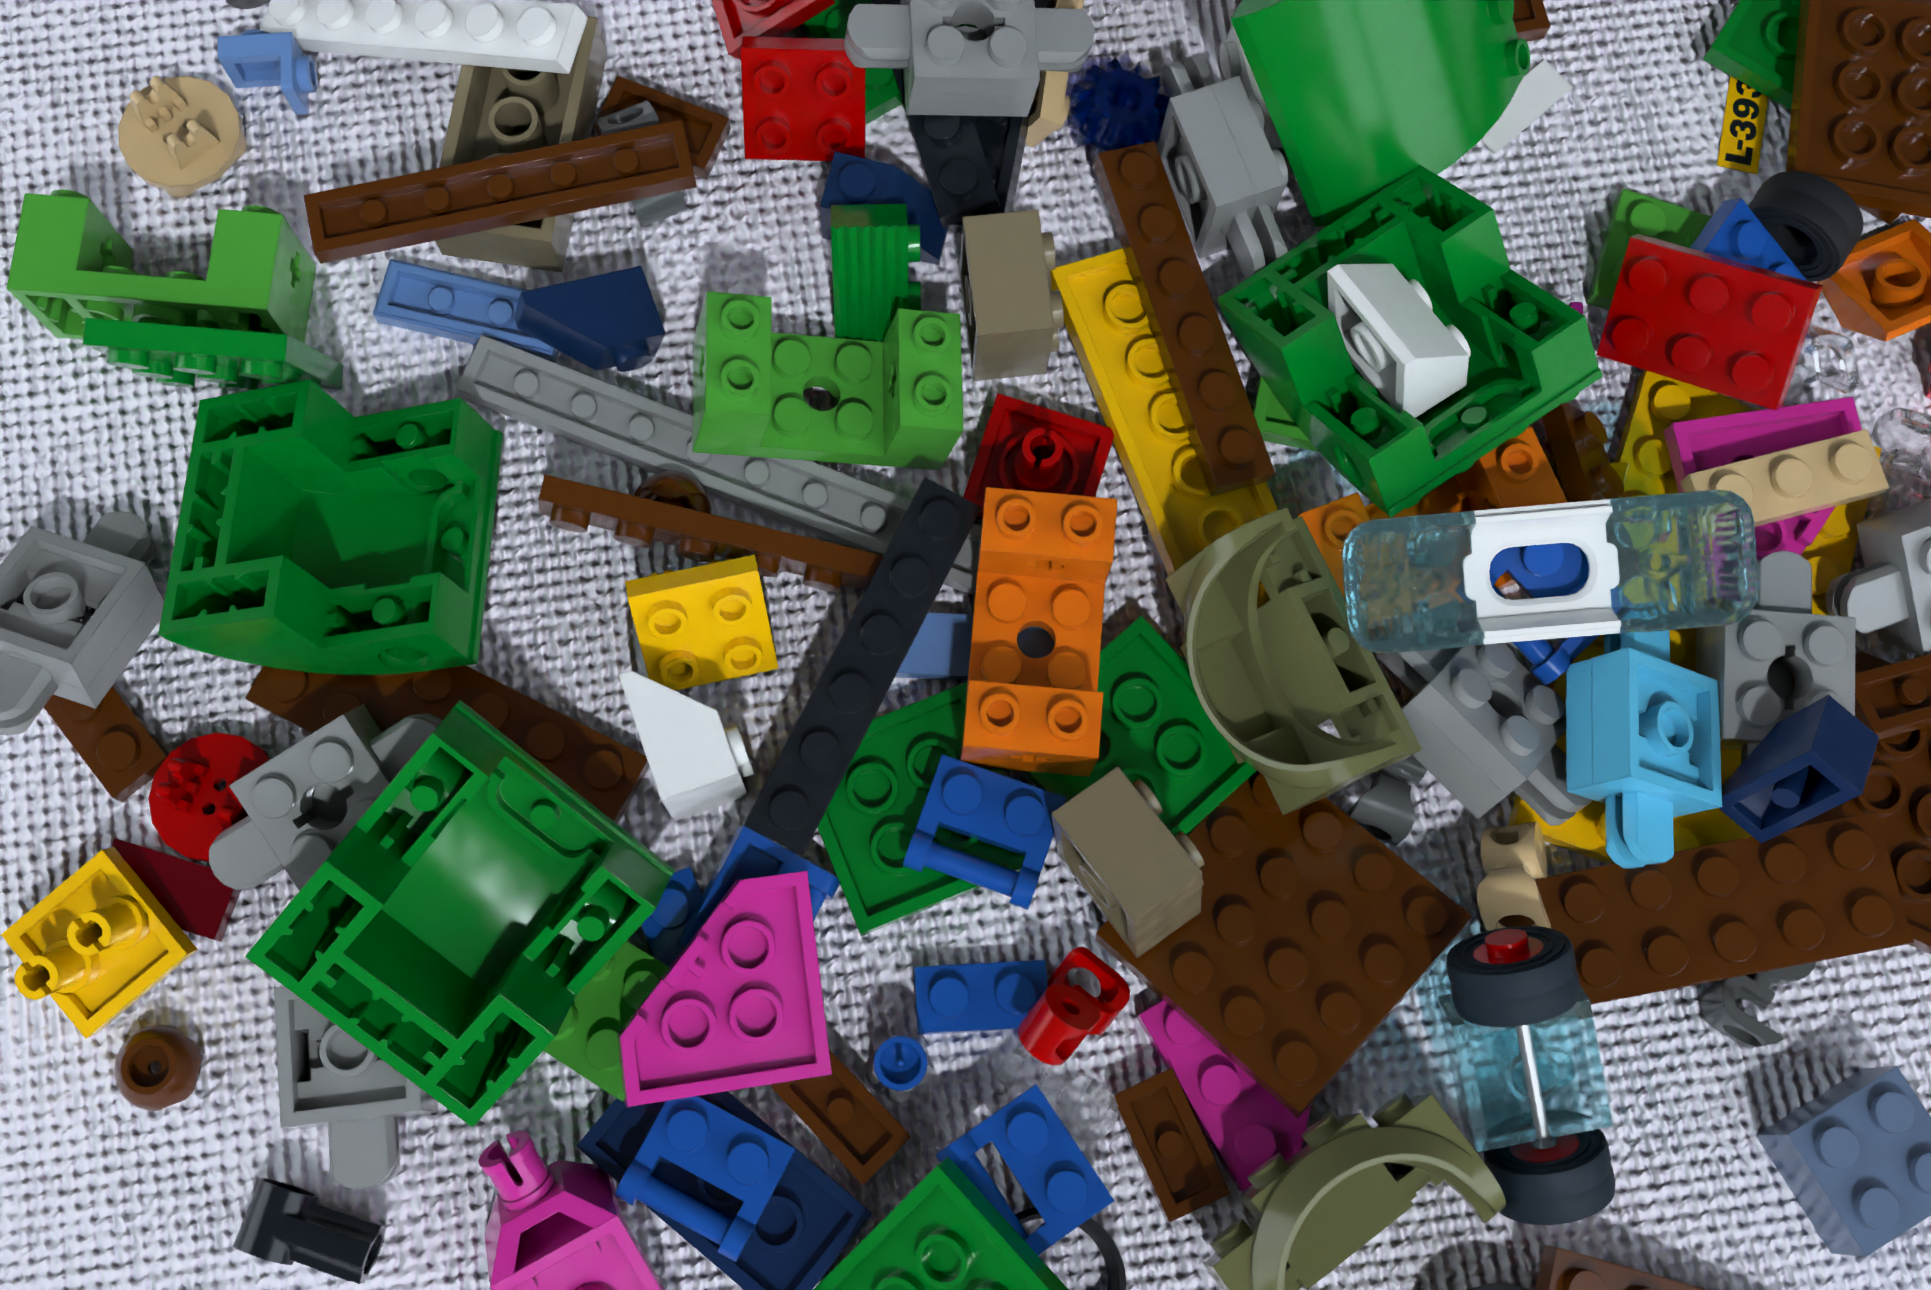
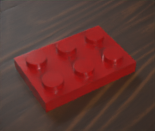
M1636 234L1630 237L1596 355L1777 411L1783 406L1823 285Z

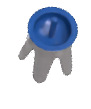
M883 1035L878 1038L874 1063L866 1070V1079L870 1083L881 1082L889 1088L891 1099L900 1104L908 1099L909 1092L919 1083L929 1085L933 1082L935 1073L927 1064L928 1055L924 1051L926 1042L922 1037L912 1036L909 1038L906 1036Z

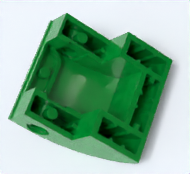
M1514 0L1241 1L1230 19L1315 226L1332 224L1420 165L1436 175L1454 164L1485 136L1507 108L1521 80L1530 68L1528 43L1524 38H1518L1512 19Z
M1421 165L1217 298L1221 311L1254 367L1295 424L1347 481L1389 517H1393L1403 509L1414 506L1424 495L1454 475L1468 470L1475 461L1508 439L1519 436L1529 425L1559 405L1573 400L1580 391L1603 377L1601 369L1598 367L1586 317L1511 270L1494 209ZM1338 264H1393L1407 281L1411 279L1418 281L1431 300L1433 313L1445 327L1449 324L1454 325L1462 333L1469 345L1471 356L1468 362L1466 386L1416 418L1405 410L1398 413L1382 401L1378 396L1376 388L1367 382L1352 364L1335 315L1328 309L1327 271Z
M311 379L200 400L158 635L176 644L235 661L277 669L320 674H403L478 664L503 434L487 423L462 398L354 417Z
M459 700L245 957L473 1127L553 1041L576 995L654 912L675 870L464 702Z

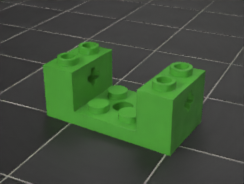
M63 189L54 190L51 192V195L25 193L6 289L56 338L83 340L85 318L288 334L305 343L317 266L283 214H279L268 207L258 205L244 206L242 211L218 209L206 280L198 275L184 271H170L166 273V277L141 275L131 269L134 251L87 196Z
M706 292L694 335L692 452L932 470L941 469L963 432L960 314L898 308L883 342L771 332L772 297ZM810 387L824 388L833 395L836 406L827 411L816 410L806 402L803 392Z

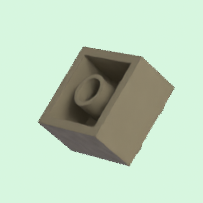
M1039 210L963 217L959 271L973 381L1046 374L1050 352H1057L1059 350L1058 329L1063 328L1064 316L1060 290L1051 291L1050 270H1055V246L1052 232H1041Z
M1116 767L1052 812L1051 816L1058 856L1136 958H1138L1201 912L1202 886L1204 882L1202 880V871L1199 868L1204 866L1205 863L1196 846L1182 831L1173 836L1159 819L1158 815L1163 811L1149 787L1140 779L1131 783L1120 768Z

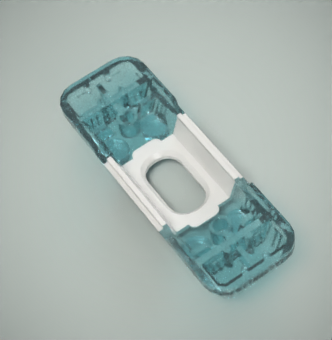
M1706 490L1372 519L1359 523L1349 531L1343 542L1341 553L1346 623L1350 636L1360 647L1373 653L1382 654L1730 625L1740 622L1752 612L1757 603L1759 591L1755 526L1752 511L1741 496L1726 490ZM1571 543L1581 548L1587 557L1589 567L1588 580L1583 588L1574 594L1510 600L1499 596L1491 585L1489 575L1490 563L1494 556L1503 549Z

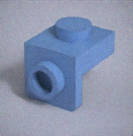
M247 30L239 35L218 36V60L236 88L280 86L295 115L309 114V93L317 91L316 67L312 56L303 54L292 32L269 33L262 30Z

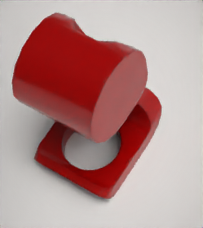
M1077 947L1069 952L1047 981L1048 988L1019 1024L1017 1030L1019 1039L1024 1048L1041 1062L1049 1065H1062L1069 1059L1087 1034L1102 1035L1128 1003L1130 998L1129 986L1119 973L1089 949ZM1079 967L1091 971L1100 982V995L1093 997L1078 984H1074L1071 987L1068 980L1069 970Z

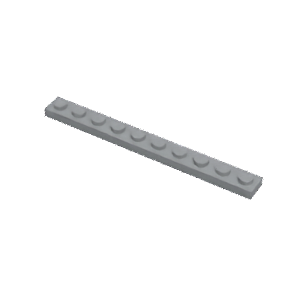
M484 335L480 336L456 386V391L462 399L654 473L663 471L683 472L696 479L708 494L843 546L883 555L911 502V499L812 461L692 452V415ZM976 524L970 530L943 583L975 596L981 533V526Z

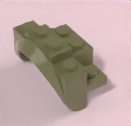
M1286 507L1248 522L1208 545L1165 579L1184 616L1185 644L1180 648L1188 662L1191 680L1200 704L1213 725L1228 743L1237 763L1247 762L1251 767L1263 774L1283 815L1323 799L1364 776L1400 762L1422 750L1302 516L1293 519ZM1261 580L1270 601L1257 609L1258 588ZM1333 723L1341 739L1326 733L1320 728Z
M1403 1092L1388 1101L1372 1115V1118L1378 1124L1375 1128H1371L1360 1113L1348 1114L1340 1119L1335 1111H1332L1314 1123L1301 1135L1308 1145L1286 1161L1281 1153H1278L1254 1170L1247 1177L1253 1188L1240 1197L1251 1212V1215L1246 1218L1251 1226H1248L1244 1219H1240L1222 1231L1210 1242L1211 1247L1216 1253L1203 1262V1264L1222 1290H1299L1300 1288L1308 1290L1414 1206L1411 1200L1417 1196L1416 1192L1429 1182L1432 1186H1437L1442 1181L1450 1185L1469 1204L1482 1223H1487L1506 1206V1199L1489 1168L1432 1094L1415 1096L1410 1100L1407 1094ZM1383 1163H1392L1396 1171L1390 1174Z

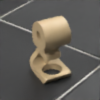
M1535 821L1513 826L1484 828L1481 836V860L1486 877L1477 888V902L1486 931L1506 928L1498 921L1508 915H1523L1535 922L1532 926L1551 928L1541 895L1534 880L1547 877L1546 848L1539 823Z

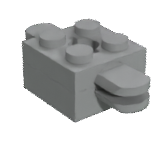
M900 0V4L855 5L849 14L844 48L847 57L856 67L903 69L906 115L1028 117L1040 82V71L1077 72L1081 70L1093 44L1095 29L1092 20L1082 9L1035 8L1034 0ZM961 24H972V25H976V28H974V27H969V26H960V27H956V26L961 25Z
M1198 53L1187 57L1184 66L1180 61H1174L1165 64L1162 68L1163 88L1169 103L1157 149L1198 258L1200 259L1232 248L1246 280L1288 252L1273 217L1284 188L1288 183L1287 166L1281 152L1278 149L1271 150L1263 131L1265 120L1261 105L1254 95H1247L1240 76L1215 83L1204 55Z
M1931 498L1857 523L1864 567L1832 580L1826 593V609L1829 615L1856 617L1857 632L1868 634L1877 630L1880 641L1923 656L1931 653Z
M122 511L106 513L83 542L31 526L0 565V735L9 736L25 732L52 695L96 709L161 619L164 601L147 567L157 554V547L150 537L146 524L137 515Z
M1790 551L1773 552L1749 564L1744 571L1743 609L1725 607L1696 620L1695 672L1719 681L1720 748L1740 749L1741 763L1778 722L1827 695H1830L1855 716L1856 617L1812 614V568L1809 561L1797 553Z
M1407 612L1401 615L1391 628L1385 630L1378 637L1375 644L1377 658L1413 692L1401 706L1422 748L1421 751L1413 756L1477 819L1481 818L1512 791L1517 793L1551 826L1563 824L1573 817L1576 812L1592 802L1591 799L1567 792L1566 754L1555 744L1566 730V706L1555 691L1544 686L1516 659L1514 653L1506 644L1484 645L1478 631H1476L1462 645L1456 648L1419 612Z
M362 704L339 716L229 785L248 816L220 833L210 846L209 864L214 876L228 887L235 890H243L258 886L285 869L300 891L442 720L429 713L413 714L382 732L365 705Z
M285 986L275 987L280 1127L305 1129L328 1126L330 1172L335 1182L348 1189L370 1190L385 1185L396 1176L400 1166L397 1117L438 1112V1101Z

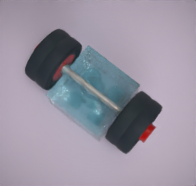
M1538 926L1494 929L1473 935L1457 943L1448 952L1446 961L1448 977L1451 983V994L1437 996L1460 1117L1476 1152L1484 1151V1163L1503 1191L1506 1206L1500 1213L1511 1220L1521 1223L1557 1225L1590 1217L1604 1209L1612 1201L1616 1184L1611 1165L1609 1144L1600 1128L1613 1125L1591 1002L1579 983L1578 972L1575 968L1576 961L1573 946L1568 936L1555 929Z

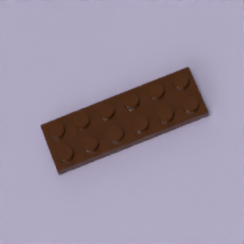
M466 665L422 672L384 675L320 674L264 666L245 697L252 704L311 734L362 704L365 705L383 732L413 714L429 713L443 720L457 702L461 700L616 824L622 818L649 768L645 755Z
M1877 811L1792 828L1763 843H1760L1751 836L1675 851L1673 858L1659 864H1647L1643 867L1624 869L1615 863L1535 879L1551 924V929L1558 930L1567 935L1574 949L1575 968L1578 972L1580 983V996L1578 1002L1572 1008L1914 943ZM1508 915L1498 921L1504 927L1532 926L1535 923L1531 918L1523 915Z

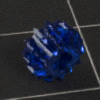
M1116 57L1108 63L1106 70L1093 64L1086 71L1083 81H1079L1078 84L1074 85L1070 95L1071 107L1067 120L1068 127L1079 130L1076 137L1077 148L1094 145L1096 147L1095 156L1097 157L1098 153L1152 141L1157 143L1170 100L1169 96L1158 93L1161 87L1160 76L1143 78L1141 76L1140 61L1132 66L1130 71L1124 70Z

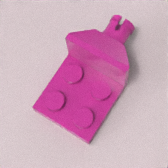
M525 1130L514 1131L506 1135L507 1141L513 1149L509 1153V1157L499 1139L490 1144L480 1155L478 1160L480 1167L490 1177L499 1192L496 1195L484 1233L489 1282L492 1290H665L621 1215L618 1200L615 1197L616 1191L612 1177L600 1166L557 1160L545 1166L534 1147V1141Z

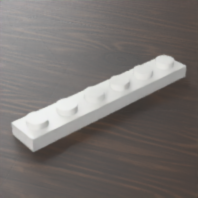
M271 0L260 30L269 33L292 32L303 51L569 74L588 17L576 4L529 0Z

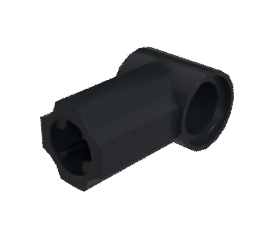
M260 1178L233 1247L264 1260L285 1265H292L294 1262L335 1277L361 1284L365 1283L368 1274L376 1264L384 1243L383 1238L387 1225L317 1202L319 1199L318 1195L302 1188L272 1179Z

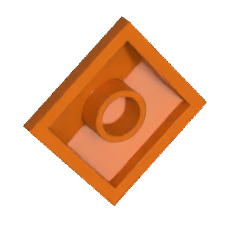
M1915 218L1857 242L1842 267L1828 279L1816 281L1817 284L1823 285L1821 291L1841 327L1886 342L1931 323V233Z

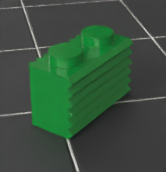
M906 204L831 205L835 338L881 342L884 340L898 308L921 310L920 281H908V262H920V224H907Z

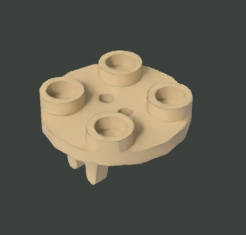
M155 76L150 80L149 86L141 91H133L130 94V102L127 104L118 125L119 148L131 170L149 185L164 189L169 195L184 197L193 193L196 189L220 179L235 161L245 153L247 139L243 134L242 118L229 95L212 82L191 76L164 79Z

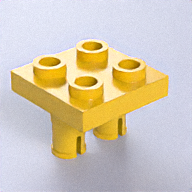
M755 555L736 559L726 558V561L721 562L718 559L707 565L678 571L664 570L663 574L658 575L655 572L648 577L625 581L627 598L649 679L676 691L779 669Z
M114 847L98 852L1 934L23 962L17 968L14 975L15 985L19 992L26 998L33 1000L42 999L50 995L85 1039L99 1033L198 950Z

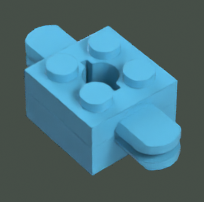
M1642 608L1626 615H1621L1618 618L1621 620L1620 633L1604 635V654L1570 664L1566 670L1567 792L1605 804L1606 852L1617 865L1624 869L1643 867L1647 864L1664 863L1673 858L1674 817L1722 807L1719 681L1670 663L1669 626L1659 613L1648 608Z

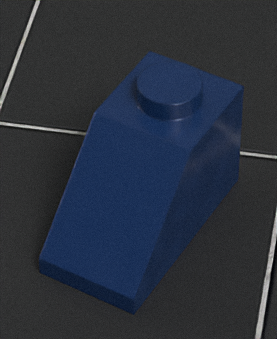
M835 152L820 204L822 238L831 240V205L906 204L907 224H920V261L939 265L948 228H943L931 190L895 165Z
M642 266L521 292L514 315L519 330L596 371L616 366L618 371L627 372L649 364L653 357L656 356L666 334Z
M1827 695L1775 725L1722 785V807L1719 809L1760 843L1770 840L1861 795L1879 736L1830 695Z

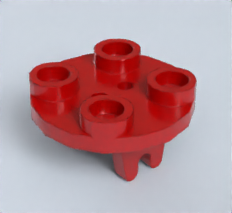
M218 732L191 738L171 751L154 774L148 798L152 824L164 843L186 858L209 862V849L216 837L248 816L229 785L271 760L268 753L242 736ZM225 780L227 783L225 789L219 791V782ZM214 804V813L208 815L206 812L208 806Z

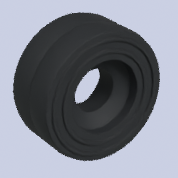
M1785 171L1771 176L1761 185L1748 205L1754 215L1809 282L1822 281L1834 275L1846 261L1863 231V216L1855 201L1836 184L1807 172Z

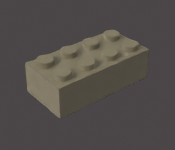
M587 16L588 20L569 74L462 65L439 168L590 138L607 58L598 18ZM575 212L445 238L435 242L442 255L563 272Z

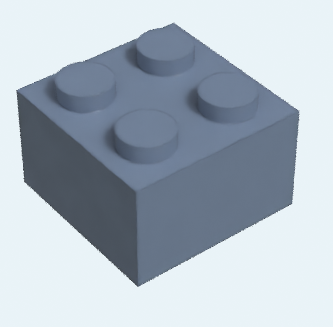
M1898 1066L1861 1069L1756 1135L1832 1254L1867 1257L1931 1216V1117Z

